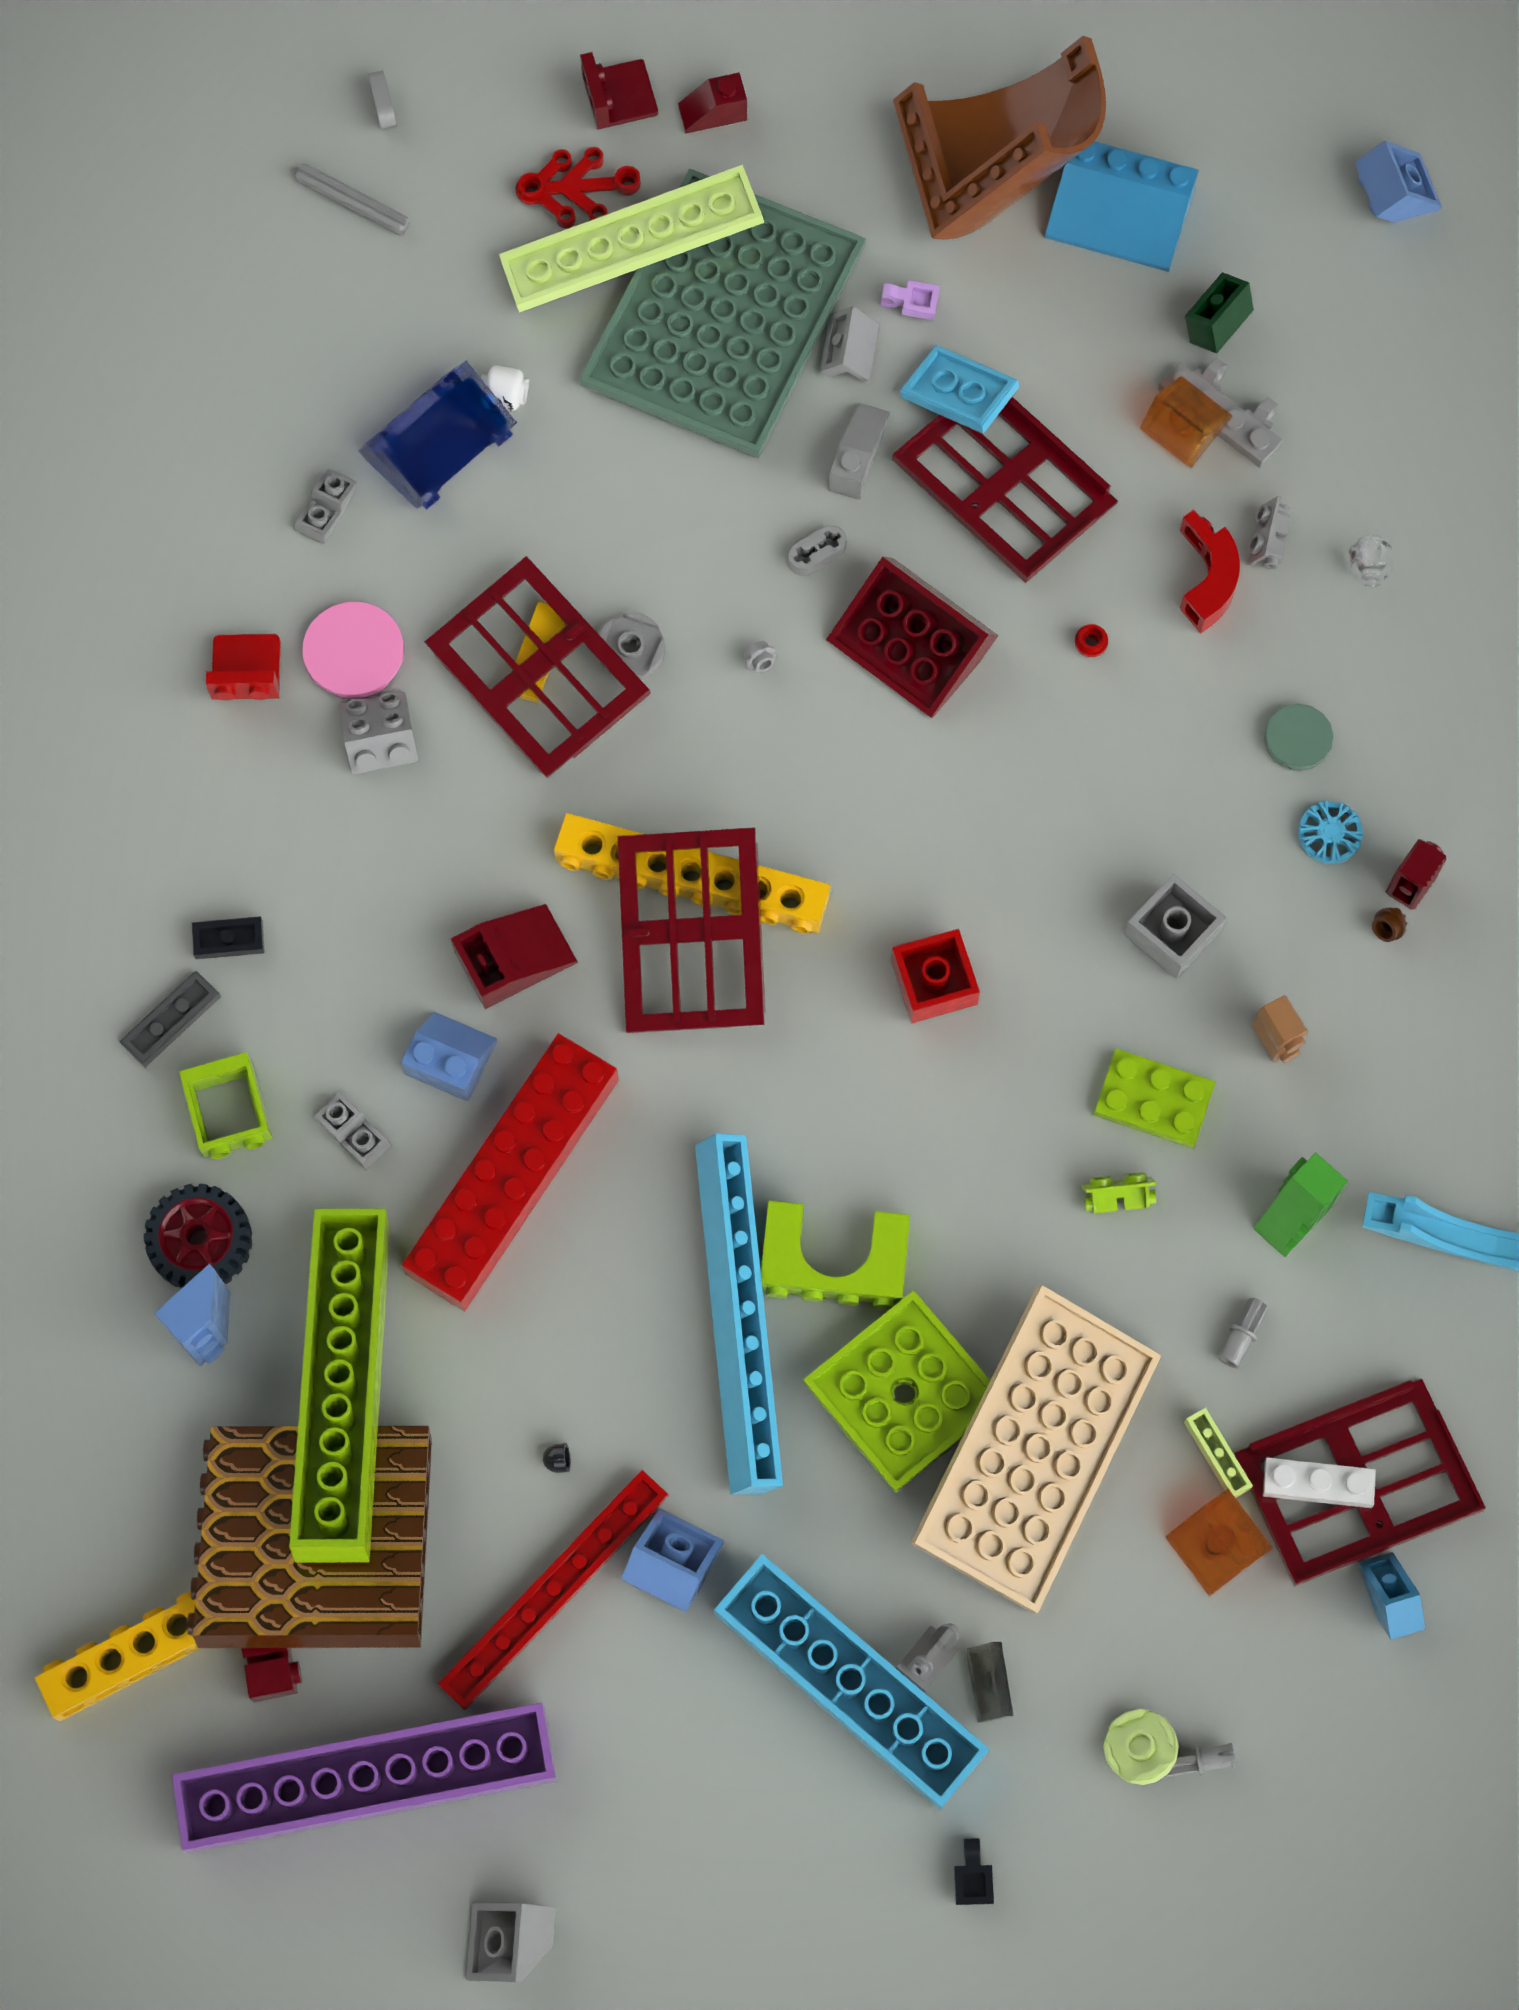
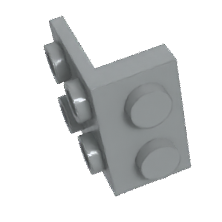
M386 692L380 696L364 699L356 698L339 706L344 743L352 775L419 762L407 698L404 692Z

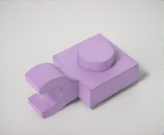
M908 280L907 288L898 287L893 284H884L880 305L886 308L903 306L902 315L934 321L940 286Z

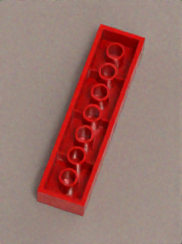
M558 1033L401 1266L405 1275L465 1312L619 1081L617 1068Z

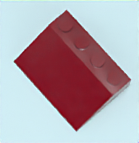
M882 556L826 640L930 718H933L981 662L999 635L897 560Z

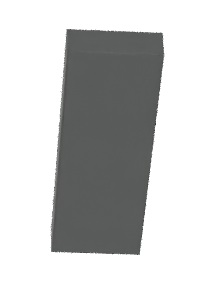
M195 971L119 1042L146 1068L218 1001L221 995Z

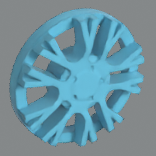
M1326 800L1311 806L1302 816L1298 826V839L1302 849L1311 858L1321 863L1337 864L1348 860L1357 852L1362 842L1363 830L1360 817L1357 816L1355 811L1353 812L1350 809V806H1346L1342 802L1340 804ZM1328 809L1338 810V815L1331 817ZM1321 810L1325 817L1324 820L1321 819L1317 811ZM1346 814L1348 818L1342 823L1339 819ZM1311 817L1317 821L1318 826H1311L1305 823ZM1353 823L1356 831H1348L1345 829V826ZM1316 832V835L1308 837L1304 836V833ZM1346 836L1348 838L1356 840V842L1353 843L1347 839H1344L1343 837ZM1314 841H1318L1322 845L1318 853L1309 846ZM1339 844L1344 845L1348 850L1347 853L1341 856L1336 847ZM1327 847H1332L1331 857L1325 856Z

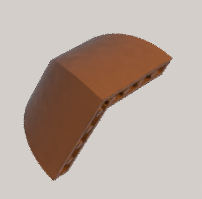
M1080 37L1060 53L1061 58L1027 79L993 92L955 100L928 101L924 86L914 82L893 99L932 238L942 240L955 239L984 227L1096 140L1105 120L1106 93L1092 38Z

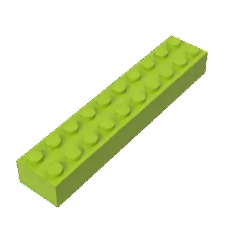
M386 1208L314 1209L289 1543L295 1563L370 1562L390 1224Z

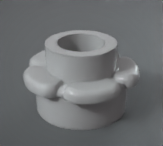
M765 641L752 644L744 654L747 660L746 667L749 670L753 669L755 672L769 670L774 665L777 656L775 648L769 646Z

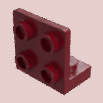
M593 52L580 54L582 78L597 130L658 115V107L643 59L602 67L601 63H595Z

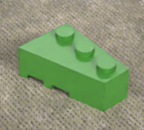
M1316 1152L1308 1161L1301 1157L1289 1170V1175L1284 1179V1184L1278 1190L1280 1194L1253 1228L1284 1257L1295 1248L1333 1207L1348 1183L1347 1179Z

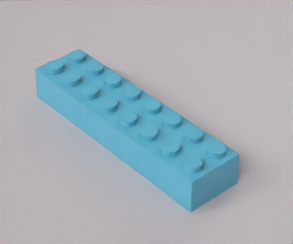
M761 1554L714 1609V1615L939 1811L990 1750L765 1555Z

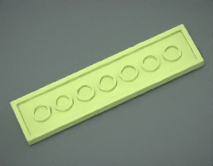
M740 165L499 254L520 313L762 224L764 220L744 167Z

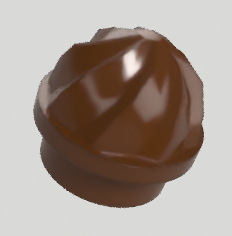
M1389 907L1379 910L1372 922L1374 934L1384 942L1400 939L1406 932L1408 924L1405 921L1406 915L1402 914L1399 908Z

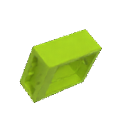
M248 1052L179 1071L199 1150L204 1158L222 1159L229 1156L233 1150L243 1147L247 1150L256 1149L264 1146L265 1141L273 1139L254 1066ZM246 1077L259 1127L209 1141L197 1091Z

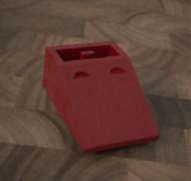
M546 904L482 922L450 938L454 952L485 1009L578 963Z

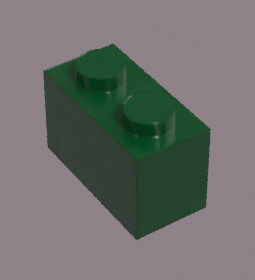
M1224 272L1217 277L1185 315L1191 344L1216 354L1220 351L1254 310L1249 282Z

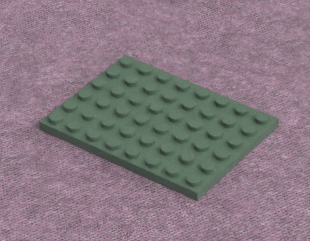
M689 168L680 187L710 176ZM754 194L764 223L635 271L579 380L580 386L759 458L866 245V238Z

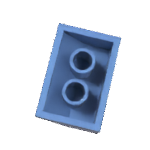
M208 1264L154 1314L196 1363L202 1366L205 1362L209 1364L215 1361L224 1351L223 1346L227 1343L231 1293L215 1269Z

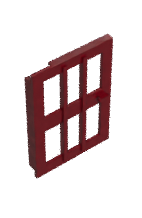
M1013 397L1010 398L998 415L1030 444L1011 460L982 433L938 415L892 455V461L1025 583L1118 503V500L1109 493L1111 486ZM956 425H959L1003 465L989 479L984 477L942 438ZM934 444L980 485L963 501L917 460ZM1046 460L1052 463L1093 501L1075 518L1028 476ZM1020 482L1067 524L1052 538L1005 496ZM997 502L1044 544L1027 560L980 518Z
M527 556L424 641L443 666L547 779L572 757L576 758L651 694L650 689ZM524 580L529 583L566 624L561 631L545 644L503 599ZM496 604L504 610L538 648L536 652L520 665L512 659L478 621L481 616ZM471 625L513 670L491 690L449 645ZM582 643L625 688L604 708L561 662ZM554 667L597 712L578 730L535 684ZM528 689L538 697L571 734L549 754L507 709L510 704Z
M755 827L617 836L626 1033L765 1025L764 1012H766L759 859ZM738 846L742 915L711 917L708 848ZM700 849L703 917L677 919L674 850ZM666 851L669 919L639 921L636 853ZM743 940L746 1008L715 1010L712 941ZM704 942L707 1011L681 1012L678 943ZM670 944L673 1013L643 1014L640 946Z
M1423 1379L1415 1382L1410 1380L1252 1442L1247 1448L1234 1453L1253 1485L1251 1488L1252 1495L1294 1587L1483 1512L1486 1509L1439 1409H1436ZM1413 1403L1426 1431L1361 1457L1348 1428ZM1324 1438L1336 1465L1367 1468L1366 1464L1429 1439L1442 1464L1380 1489L1375 1487L1374 1506L1372 1508L1337 1505L1287 1525L1276 1502L1280 1498L1263 1496L1264 1473L1259 1463L1264 1462L1266 1458L1277 1457ZM1446 1472L1459 1500L1394 1526L1381 1497ZM1357 1508L1369 1536L1304 1562L1291 1533Z

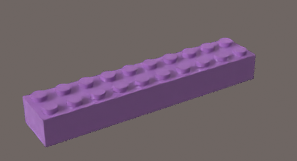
M542 1703L172 1774L182 1851L194 1853L557 1782L545 1707Z

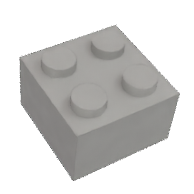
M1173 873L1128 921L1124 935L1177 979L1222 931L1226 917Z

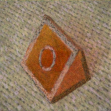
M1180 376L1155 396L1140 426V430L1191 469L1233 416L1184 377Z

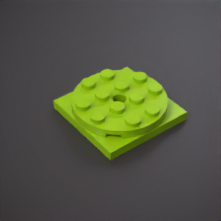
M914 1290L803 1379L804 1385L839 1425L847 1439L864 1455L894 1493H897L929 1465L957 1445L962 1439L990 1382L987 1375ZM900 1385H908L913 1389L915 1396L911 1402L901 1403L895 1400L894 1390Z

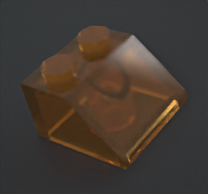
M1226 1489L1201 1507L1165 1537L1209 1597L1273 1549L1229 1489Z

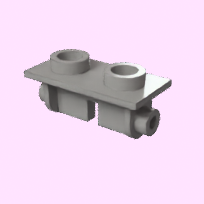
M1280 496L1262 504L1255 515V522L1257 523L1255 535L1252 537L1248 548L1249 552H1251L1248 562L1249 566L1262 561L1264 562V567L1276 569L1282 563L1286 542L1275 536L1278 535L1282 538L1287 536L1292 513L1289 511L1290 507L1288 505L1279 504Z
M952 1623L943 1624L937 1630L930 1626L896 1669L920 1690L925 1692L959 1650L954 1646L958 1640V1628Z

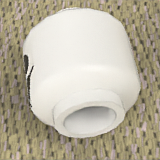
M494 365L490 368L488 375L482 374L479 394L484 395L485 403L488 407L515 411L520 404L525 405L529 379L524 378V374L520 369Z

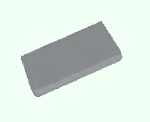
M854 306L830 314L820 372L827 377L849 372L863 382L870 380L879 323Z

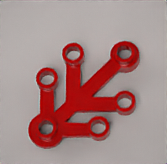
M590 147L585 151L584 157L561 180L550 181L558 171L566 172L572 166L571 154L567 150L559 149L553 153L552 159L538 174L526 173L521 176L516 183L515 190L521 202L528 205L539 203L556 216L557 224L561 228L567 229L571 228L576 222L575 211L570 206H562L551 195L562 194L586 212L589 221L597 218L593 216L596 212L603 213V216L607 215V208L603 204L595 203L583 193L618 190L623 195H633L641 186L640 173L635 167L623 166L616 171L615 177L582 179L591 169H599L604 163L602 150L597 147ZM591 156L599 157L596 161L589 160ZM560 158L567 159L565 163L557 162ZM625 182H632V183H633L632 185H628V186L623 185V183H625ZM531 188L537 190L535 192H527V190ZM568 214L571 216V218L568 220L561 219V216Z

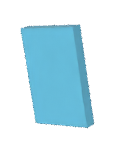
M935 345L902 387L900 394L902 399L984 434L1017 391L1019 383L1013 377Z

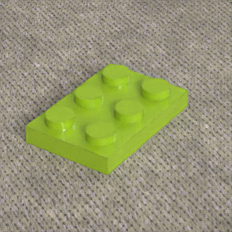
M1116 1048L1093 1116L1194 1149L1216 1081Z

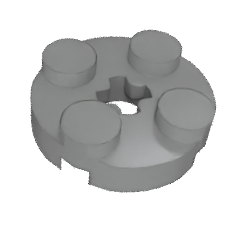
M639 613L623 614V617L617 618L614 621L613 619L608 621L599 633L641 681L649 678L663 660L665 653L664 638L658 625L648 616ZM631 640L637 641L638 651L628 653L626 648L622 647L624 643L629 644Z

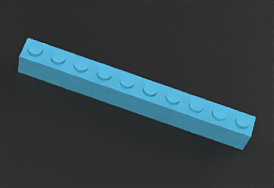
M715 1133L696 1144L695 1150L730 1495H762L782 1487L783 1479L746 1135Z

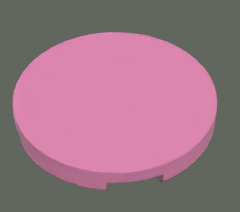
M345 602L323 611L310 624L303 640V659L311 679L324 690L344 699L366 698L385 689L397 674L404 660V642L398 625L387 612L369 603Z

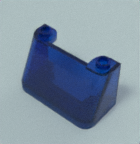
M464 361L438 380L365 443L358 452L416 509L423 506L427 510L441 498L437 493L441 487L486 447L494 442L499 447L513 435L510 429L517 424V421L470 364Z

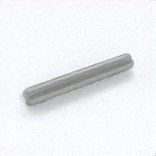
M305 163L300 164L295 172L298 182L399 235L404 234L409 226L408 217Z

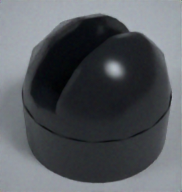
M567 1443L555 1444L545 1450L542 1460L548 1470L554 1473L570 1471L571 1458Z

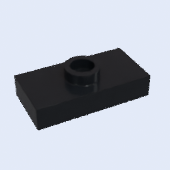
M261 916L192 923L193 955L196 960L265 953L263 920Z

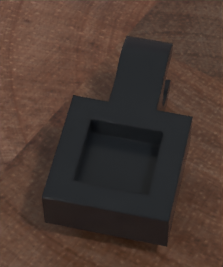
M980 1838L963 1839L965 1866H954L955 1904H994L992 1865H981Z

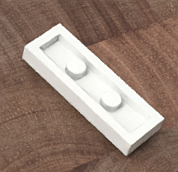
M1266 1458L1264 1464L1263 1496L1372 1508L1374 1506L1376 1469Z

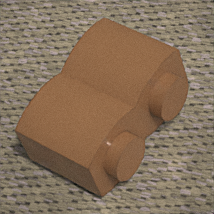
M1283 995L1261 1007L1256 1013L1257 1018L1251 1026L1272 1061L1281 1060L1282 1063H1286L1297 1057L1301 1053L1299 1048L1306 1043L1304 1038L1307 1036L1308 1030L1288 997Z

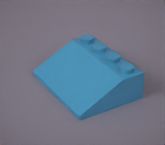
M1094 141L1065 164L1044 238L1169 272L1195 190L1199 170Z

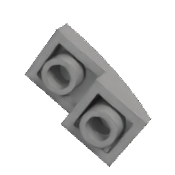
M327 469L312 490V500L295 521V530L325 543L346 510L357 487V482Z
M341 1093L337 1094L314 1116L329 1134L366 1170L392 1146Z

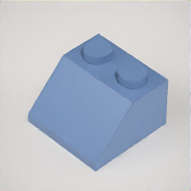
M1383 141L1355 161L1359 172L1358 180L1370 199L1369 208L1376 217L1395 223L1435 212L1442 208L1420 153L1388 141Z
M434 1012L416 1031L401 1061V1065L405 1075L468 1102L498 1039Z
M659 1508L635 1544L621 1579L632 1584L637 1589L644 1590L662 1599L669 1605L687 1612L699 1593L724 1540Z

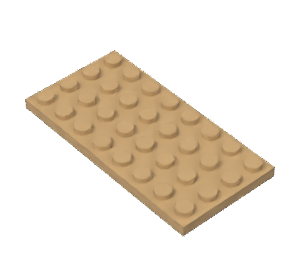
M1043 1285L1037 1286L910 1544L1031 1613H1038L1161 1355Z

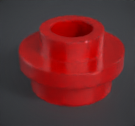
M1085 625L1075 635V647L1080 654L1086 657L1100 656L1107 649L1108 635L1098 625ZM1091 638L1096 640L1097 644L1090 646L1085 641Z

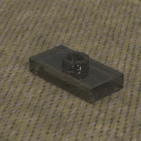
M990 1642L967 1648V1660L978 1723L1014 1716L1002 1642Z

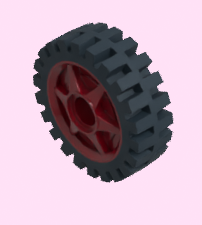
M192 1184L184 1185L182 1190L176 1188L170 1191L172 1195L167 1198L163 1196L159 1200V1206L152 1208L150 1211L151 1218L150 1220L147 1219L145 1223V1250L152 1266L163 1279L181 1289L208 1264L215 1269L221 1280L228 1284L232 1281L231 1277L235 1273L238 1275L243 1270L242 1265L244 1262L247 1263L250 1257L249 1249H252V1229L245 1211L233 1196L216 1186L209 1187L207 1184H199L194 1187ZM195 1232H207L204 1242L198 1245L190 1244V1238Z

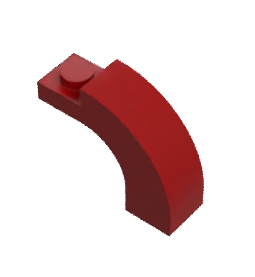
M1193 509L1183 516L1180 532L1203 558L1208 575L1200 584L1183 595L1180 610L1201 634L1216 623L1228 609L1239 578L1240 559L1235 541L1227 528L1223 527L1214 534L1211 523L1205 517H1200Z

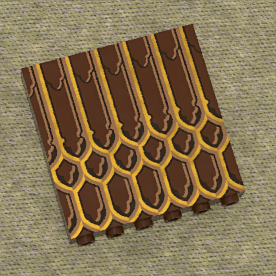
M211 1426L210 1439H205L203 1444V1459L208 1461L207 1473H202L200 1478V1493L205 1495L204 1508H198L197 1528L202 1530L201 1542H196L194 1546V1563L199 1565L198 1577H192L191 1599L195 1600L194 1613H189L187 1622L188 1635L193 1636L197 1647L421 1648L432 1437L429 1426H378L370 1562L295 1563L289 1547L298 1426Z

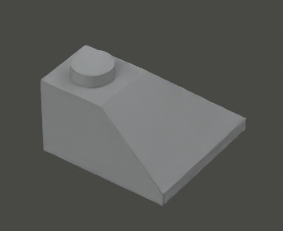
M473 1903L466 1980L521 1983L553 1947L556 1907L525 1903Z

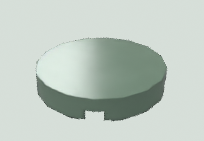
M1293 704L1284 706L1273 714L1267 723L1264 741L1267 752L1276 763L1281 766L1291 767V770L1302 771L1312 769L1324 761L1332 747L1333 731L1331 723L1322 712L1309 705Z

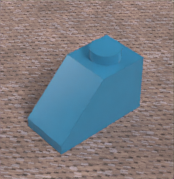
M1392 1552L1360 1562L1359 1567L1376 1616L1390 1640L1424 1630L1425 1623L1420 1594L1395 1554Z

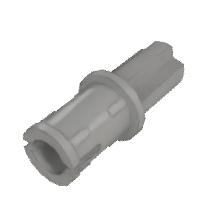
M1256 1298L1248 1299L1238 1321L1229 1328L1232 1332L1221 1354L1218 1356L1221 1362L1230 1367L1239 1368L1250 1342H1255L1257 1338L1255 1332L1267 1311V1305Z
M1228 1743L1227 1745L1199 1749L1197 1745L1195 1750L1178 1752L1174 1766L1165 1777L1199 1772L1201 1776L1204 1775L1203 1771L1228 1767L1234 1768L1236 1767L1233 1745Z

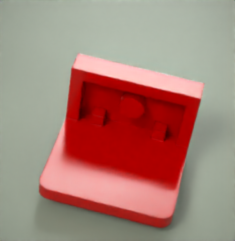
M276 634L215 636L213 639L212 671H206V686L211 699L226 701L233 699H279L280 637Z

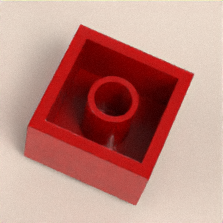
M959 929L892 947L891 962L911 1024L978 1005L980 990Z

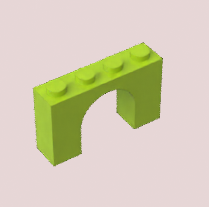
M768 1200L761 1266L762 1290L766 1292L767 1297L785 1299L788 1294L800 1295L802 1300L808 1302H823V1298L837 1299L838 1304L845 1306H857L859 1302L873 1303V1307L890 1310L902 1300L910 1224L909 1214L875 1211L871 1251L868 1259L862 1267L849 1275L831 1277L815 1271L803 1257L800 1243L804 1204Z

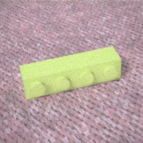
M1204 1408L1186 1418L1184 1421L1185 1426L1230 1501L1251 1490L1253 1485L1207 1409Z

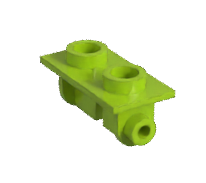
M1144 1172L1125 1174V1180L1111 1181L1109 1176L1090 1178L1089 1184H1081L1084 1192L1090 1193V1197H1084L1085 1211H1092L1093 1214L1118 1211L1117 1198L1122 1197L1124 1210L1150 1208V1204H1156L1155 1190H1149L1148 1186H1156V1181L1152 1177H1146Z

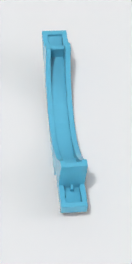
M1373 1192L1368 1193L1363 1228L1444 1253L1519 1271V1233L1491 1228L1454 1217L1431 1207L1414 1196L1406 1195L1404 1199Z

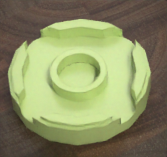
M1135 1709L1124 1712L1113 1720L1104 1739L1103 1749L1107 1763L1118 1777L1128 1783L1145 1785L1157 1782L1170 1772L1177 1760L1179 1745L1176 1732L1165 1717L1146 1709Z

